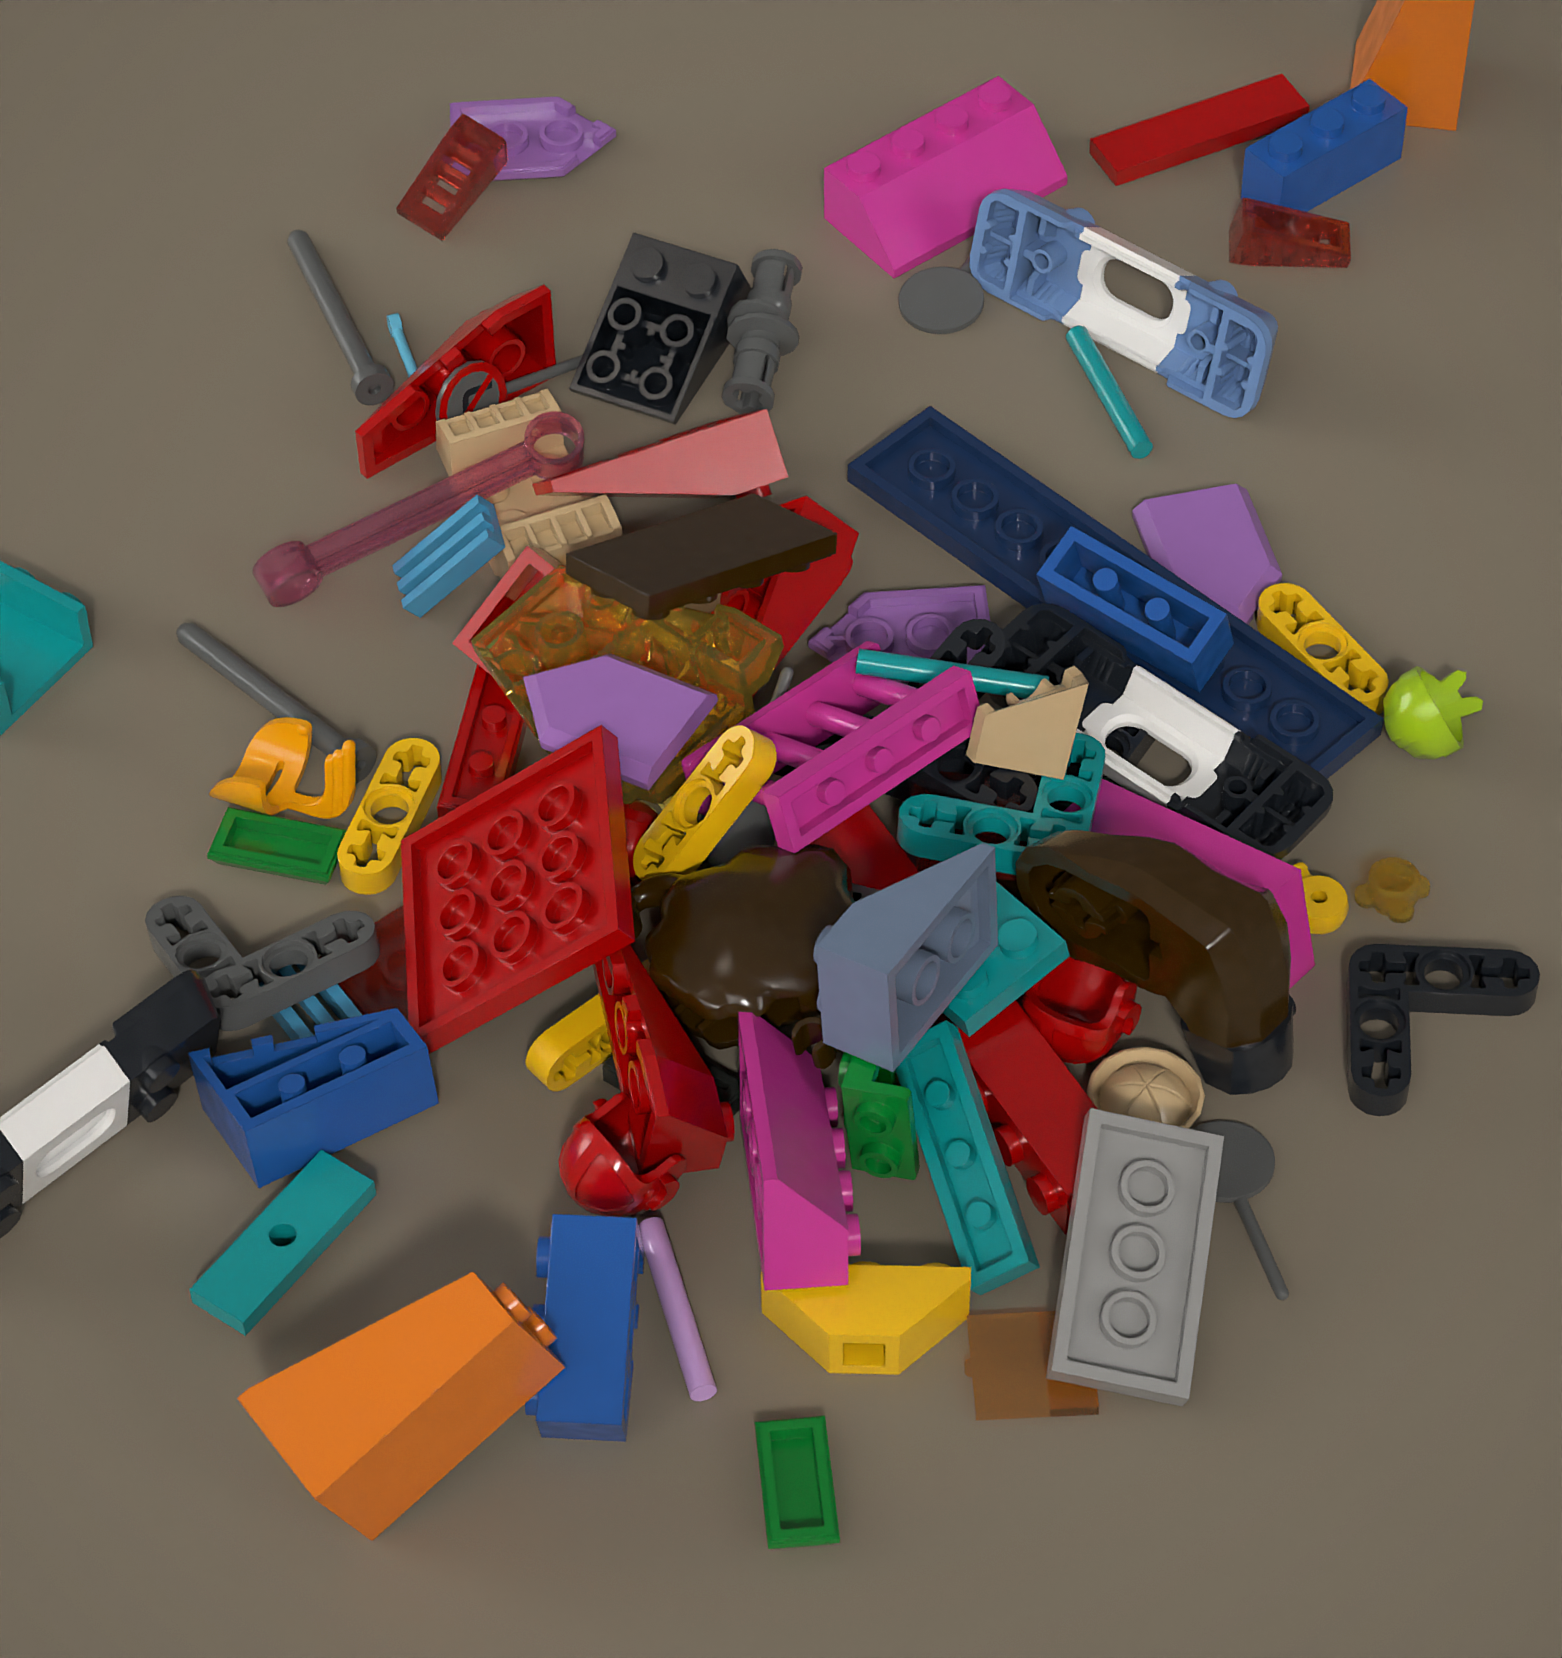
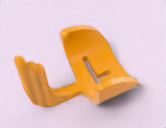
M283 717L273 719L264 724L253 737L233 777L216 783L211 789L209 796L268 815H275L281 811L291 809L317 818L331 819L338 817L349 807L355 796V741H345L342 749H337L333 754L326 756L324 763L325 789L323 795L316 797L296 793V790L305 772L310 754L312 724L307 720ZM282 770L278 781L266 796V792L274 781L277 772Z

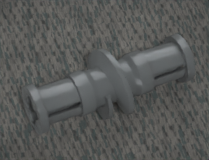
M766 249L758 252L753 257L751 273L754 277L752 290L748 293L747 300H739L731 307L727 318L728 332L726 339L735 348L733 358L735 366L732 379L728 380L724 385L722 399L725 405L739 414L767 409L769 412L773 408L775 394L771 386L773 376L778 371L780 357L793 352L799 343L798 330L788 320L792 307L791 294L793 286H796L801 280L803 267L794 255L783 250ZM785 265H787L786 275H783ZM739 390L742 391L740 400H738Z

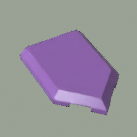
M560 97L450 103L453 183L563 177L617 136L616 129L600 120H596L594 123L577 114L575 106Z
M1237 483L1145 499L1132 511L1133 520L1146 553L1150 558L1248 625L1252 621L1254 611L1258 607L1261 593L1269 586L1279 584L1282 581V572L1247 489Z
M985 585L864 592L848 606V613L831 628L824 627L808 641V647L832 663L866 641L879 644L881 652L929 659L961 623L971 619H986L990 621ZM985 645L978 650L967 647V664ZM891 679L906 685L909 683V681Z
M613 654L599 656L523 677L541 748L555 752L602 725L618 737L621 780L648 791L718 702L717 694Z

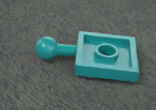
M996 882L998 946L942 1012L969 1037L1070 957L1066 941L998 882Z

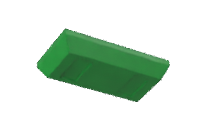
M228 807L207 857L221 865L326 885L330 882L337 865L338 848L347 830Z
M825 1416L754 1422L768 1549L778 1550L840 1543Z

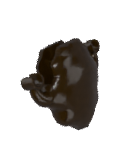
M759 844L744 847L731 860L721 866L699 870L687 875L663 873L649 877L631 888L635 939L640 935L643 927L639 913L647 908L660 907L662 921L646 936L644 943L645 952L650 962L649 976L682 1028L688 1034L703 1039L709 1046L718 1050L738 1046V1012H751L756 1017L760 1016L777 1030L783 1026L796 1024L792 1029V1042L795 1054L801 1055L807 1047L815 1044L812 1051L815 1067L826 1069L832 1065L836 1059L837 1051L836 1048L823 1043L821 1018L817 1017L821 1014L817 1008L819 995L818 967L814 961L813 953L816 941L823 929L828 925H834L852 903L856 902L853 898L851 869L834 849L809 844L798 852L792 853L777 846Z

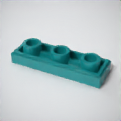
M320 1150L189 1289L192 1303L246 1336L376 1196L375 1182L325 1151Z

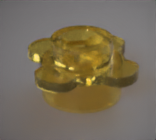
M1396 857L1384 858L1372 864L1367 883L1356 887L1354 899L1360 907L1365 909L1374 908L1380 914L1388 916L1392 922L1406 923L1412 920L1414 916L1413 907L1417 901L1429 895L1430 882L1426 877L1420 875L1418 869L1409 861Z

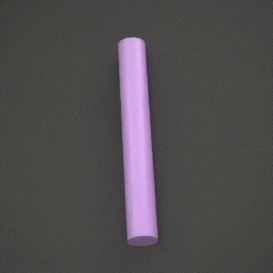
M659 1217L647 1218L638 1225L643 1249L688 1393L693 1401H705L716 1394V1384L664 1221Z

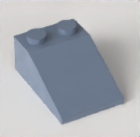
M985 843L979 844L852 903L834 925H828L823 929L816 941L813 958L818 967L819 995L817 1008L821 1012L824 1044L891 1072L895 1071L998 946L995 847Z

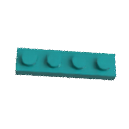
M945 1020L929 1028L895 1070L901 1087L911 1090L916 1133L961 1267H971L970 1290L981 1296L1040 1268L958 1027Z

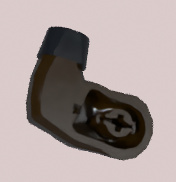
M1083 830L1057 831L1024 849L1016 861L1017 887L1025 906L1066 941L1071 957L1113 972L1128 982L1135 983L1137 987L1153 994L1165 996L1181 1016V1028L1198 1070L1206 1084L1229 1095L1252 1094L1272 1087L1286 1076L1293 1062V1016L1296 1013L1295 1002L1289 995L1291 951L1287 921L1273 893L1268 888L1229 878L1209 862L1186 848L1173 842L1151 837L1111 835Z

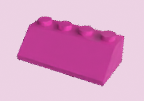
M997 76L825 167L824 219L894 279L973 236L982 200L995 190H1026L1043 198L1067 185L1068 176L1034 104L1000 76Z
M738 1012L739 1120L764 1291L848 1285V1256L861 1255V1235L858 1214H846V1212L853 1211L850 1170L838 1171V1169H845L846 1155L843 1128H831L838 1127L836 1088L823 1086L821 1069L815 1067L810 1053L805 1050L803 1054L796 1055L792 1040L760 1016L756 1017L751 1012Z

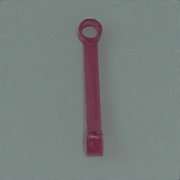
M558 411L542 413L528 424L523 442L308 545L301 541L281 544L265 553L255 563L252 570L253 576L270 605L273 607H286L295 604L312 594L321 584L323 577L453 515L475 495L487 499L536 475L542 479H548L580 468L584 461L583 429L580 423L569 414ZM549 434L564 435L570 438L576 446L569 455L557 459L546 458L537 453L533 447L538 439Z

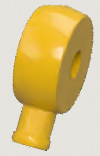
M1303 862L1292 865L1301 869L1310 933L1327 934L1338 929L1343 924L1349 911L1348 897L1343 886L1336 880L1326 876H1312L1308 866Z

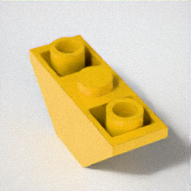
M860 1261L848 1264V1285L764 1291L761 1271L762 1314L828 1373L899 1375L969 1318L971 1267H951L943 1263H927L921 1266H897Z

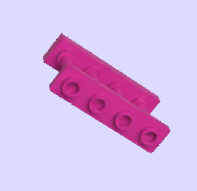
M866 641L736 724L735 726H745L773 741L777 757L772 774L786 765L796 768L776 782L768 779L752 799L753 802L766 806L778 847L792 853L798 852L969 738L977 707L980 706L971 671L952 666L920 688L888 678L855 674L859 648L881 652L879 644ZM881 703L891 706L873 719L863 716ZM834 734L843 737L825 750L815 747ZM721 735L682 760V768L686 780ZM711 795L707 796L703 801L698 813L706 816L711 805Z

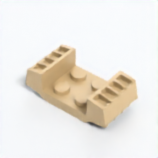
M548 389L540 390L538 393L525 397H516L514 400L501 404L489 405L487 408L474 412H465L463 415L450 419L436 421V449L451 480L454 494L460 507L464 506L475 495H479L494 504L505 543V548L488 561L495 576H499L502 579L526 546L544 549L566 567V553L623 535L622 526L606 494L594 498L592 496H536L532 484L577 469L564 446L562 411Z

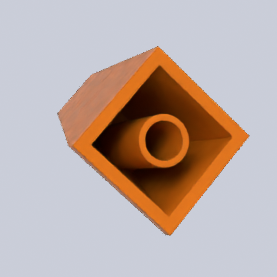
M1377 0L1356 42L1350 89L1371 79L1408 107L1405 126L1456 131L1475 0Z
M471 1272L244 1391L237 1399L313 1498L373 1541L558 1375L565 1366L548 1347L557 1339V1336L545 1321L530 1306L526 1307L504 1282L493 1290L477 1274Z

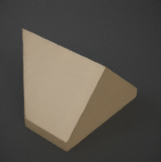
M1075 666L1066 669L1061 685H1053L1044 678L1040 681L1033 694L1027 699L1019 700L1011 692L1006 695V702L1009 707L994 710L988 703L978 706L966 756L974 763L1064 780L1089 685L1083 673Z

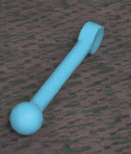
M399 313L387 315L389 333L392 338L394 337L408 377H410L417 370V366L404 335Z

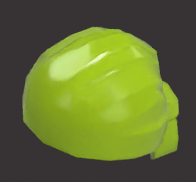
M1416 666L1400 675L1399 679L1391 685L1383 698V721L1390 740L1398 748L1404 749L1417 759L1434 760L1440 757H1447L1463 749L1464 739L1461 718L1482 710L1483 700L1477 696L1462 698L1458 690L1466 680V672L1455 670L1439 681L1422 667Z

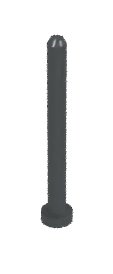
M293 230L287 240L288 246L354 373L351 380L353 393L357 400L364 405H376L385 401L394 389L391 375L384 366L373 362L308 234L302 230Z
M182 623L178 627L176 634L179 643L277 718L291 717L309 721L312 724L311 744L325 755L333 754L335 750L342 749L343 743L347 739L195 623ZM353 739L356 745V783H359L372 771L376 763L377 753L364 740Z

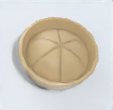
M1146 1046L1122 1049L1103 1059L1091 1073L1087 1088V1095L1098 1110L1188 1129L1201 1114L1205 1098L1200 1076L1187 1061L1167 1050Z

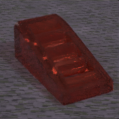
M461 114L447 131L396 207L397 214L443 241L508 162L505 139L469 116ZM454 162L470 170L469 175L467 176L452 167ZM439 180H442L458 191L453 195L437 185ZM427 196L444 206L446 209L443 214L422 203L424 198Z
M1242 197L1229 228L1230 263L1247 266L1348 267L1351 261L1350 223ZM1320 240H1328V244L1320 243Z

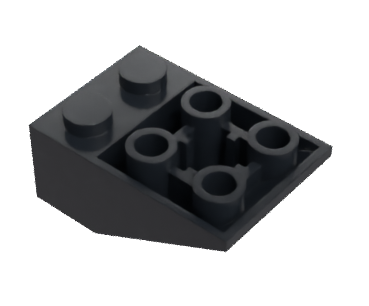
M633 232L569 389L572 392L676 425L730 344L726 338L728 332L727 318L731 307L739 300H747V295L752 290L738 264Z

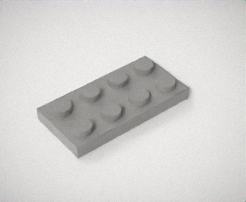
M1094 1108L1089 1109L1083 1123L1046 1378L1182 1407L1189 1400L1224 1136Z

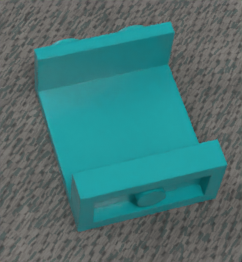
M0 561V736L93 648L88 613L85 605L77 597L68 592H59L36 580L27 570L20 567L13 568Z

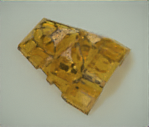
M561 565L554 568L471 640L477 656L538 740L539 737L523 677L599 656L613 654L717 694L718 702L649 791L621 780L623 804H632L637 798L654 804H660L676 792L686 781L682 760L755 713L752 695L769 681L784 647L780 634L740 610L721 604L716 605L714 614L682 606L670 610V615L664 619H640L632 614L631 608L616 600L601 598L592 594L591 587L571 578L566 574V567Z

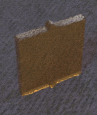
M1056 1311L967 1315L970 1358L964 1363V1373L966 1376L972 1377L976 1421L1099 1414L1098 1392L1096 1388L1046 1378Z

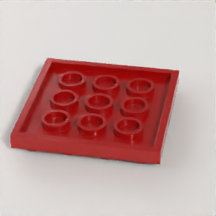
M600 725L401 840L408 1022L427 1045L429 1054L635 942L618 737L604 726Z

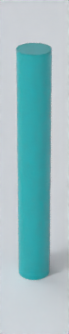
M1081 325L1071 328L1066 334V340L1130 454L1136 459L1146 457L1151 453L1153 444L1088 330Z
M860 648L855 674L926 684L950 667L957 666L971 671L977 692L1004 696L1012 692L1016 697L1025 699L1033 694L1042 679L1046 678L1049 681V676Z

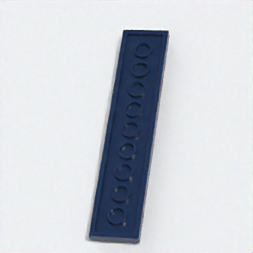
M927 407L848 464L847 481L1025 608L1045 603L1036 574L1068 529L1073 526L1223 611L1228 616L1234 644L1200 693L1126 651L1127 656L1142 668L1249 737L1254 738L1258 734L1264 736L1320 772L1326 779L1381 735L1384 718L933 407Z

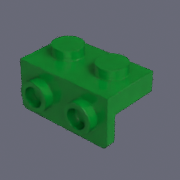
M844 1052L839 1067L838 1084L842 1091L844 1127L847 1129L852 1169L865 1171L879 1178L897 1177L915 1180L920 1169L911 1090L906 1087L897 1086L895 1071L891 1072Z

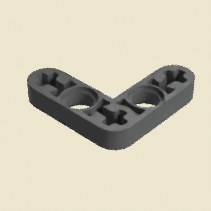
M172 896L162 899L149 909L145 918L154 952L173 977L190 969L197 970L204 977L220 1018L219 1030L237 1031L249 1027L365 971L377 961L381 950L372 918L366 913L359 911H343L333 914L243 958L202 905L194 898ZM175 927H179L183 931L188 930L189 935L181 939ZM205 957L219 958L216 963L205 968L194 969L189 967L196 960ZM301 964L306 966L298 974L284 977L275 975L278 970L288 965ZM263 982L264 986L260 987L259 983Z

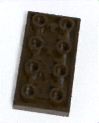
M753 493L566 553V574L591 587V592L595 596L614 599L631 608L632 614L640 619L660 620L668 617L670 610L691 603L707 604L714 602L720 593L738 587L755 588L761 586L765 578L782 572L795 573L806 571L810 568V563L836 554L837 533Z

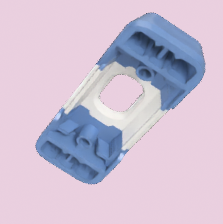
M1015 189L995 190L982 200L970 253V269L973 277L977 279L982 289L1039 320L1053 319L1069 328L1080 325L1086 327L1094 341L1167 378L1166 385L1224 416L1230 418L1242 417L1256 407L1267 377L1278 333V324L1273 315L1239 298L1235 288L1225 280L1208 282L1095 225L1092 215L1083 208L1064 209L1030 191ZM1113 259L1121 260L1166 284L1173 297V308L1170 316L1166 319L1155 318L1112 295L1104 281V271L1107 262Z

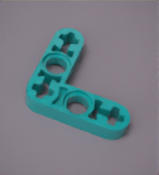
M1076 733L1067 768L1070 766V763L1081 764L1079 776L1067 775V769L1064 780L1041 776L1033 813L931 794L912 796L905 800L899 808L897 841L901 848L909 854L926 859L945 861L979 844L985 843L975 837L978 833L995 832L1007 839L1003 843L988 844L995 847L996 872L1016 875V861L1026 848L1019 846L1020 841L1027 842V846L1057 831H1091L1103 778L1106 758L1105 749L1092 736ZM1058 800L1070 801L1080 806L1081 809L1075 812H1062L1050 806V803ZM922 824L932 825V827H923ZM955 829L962 830V835L955 834Z

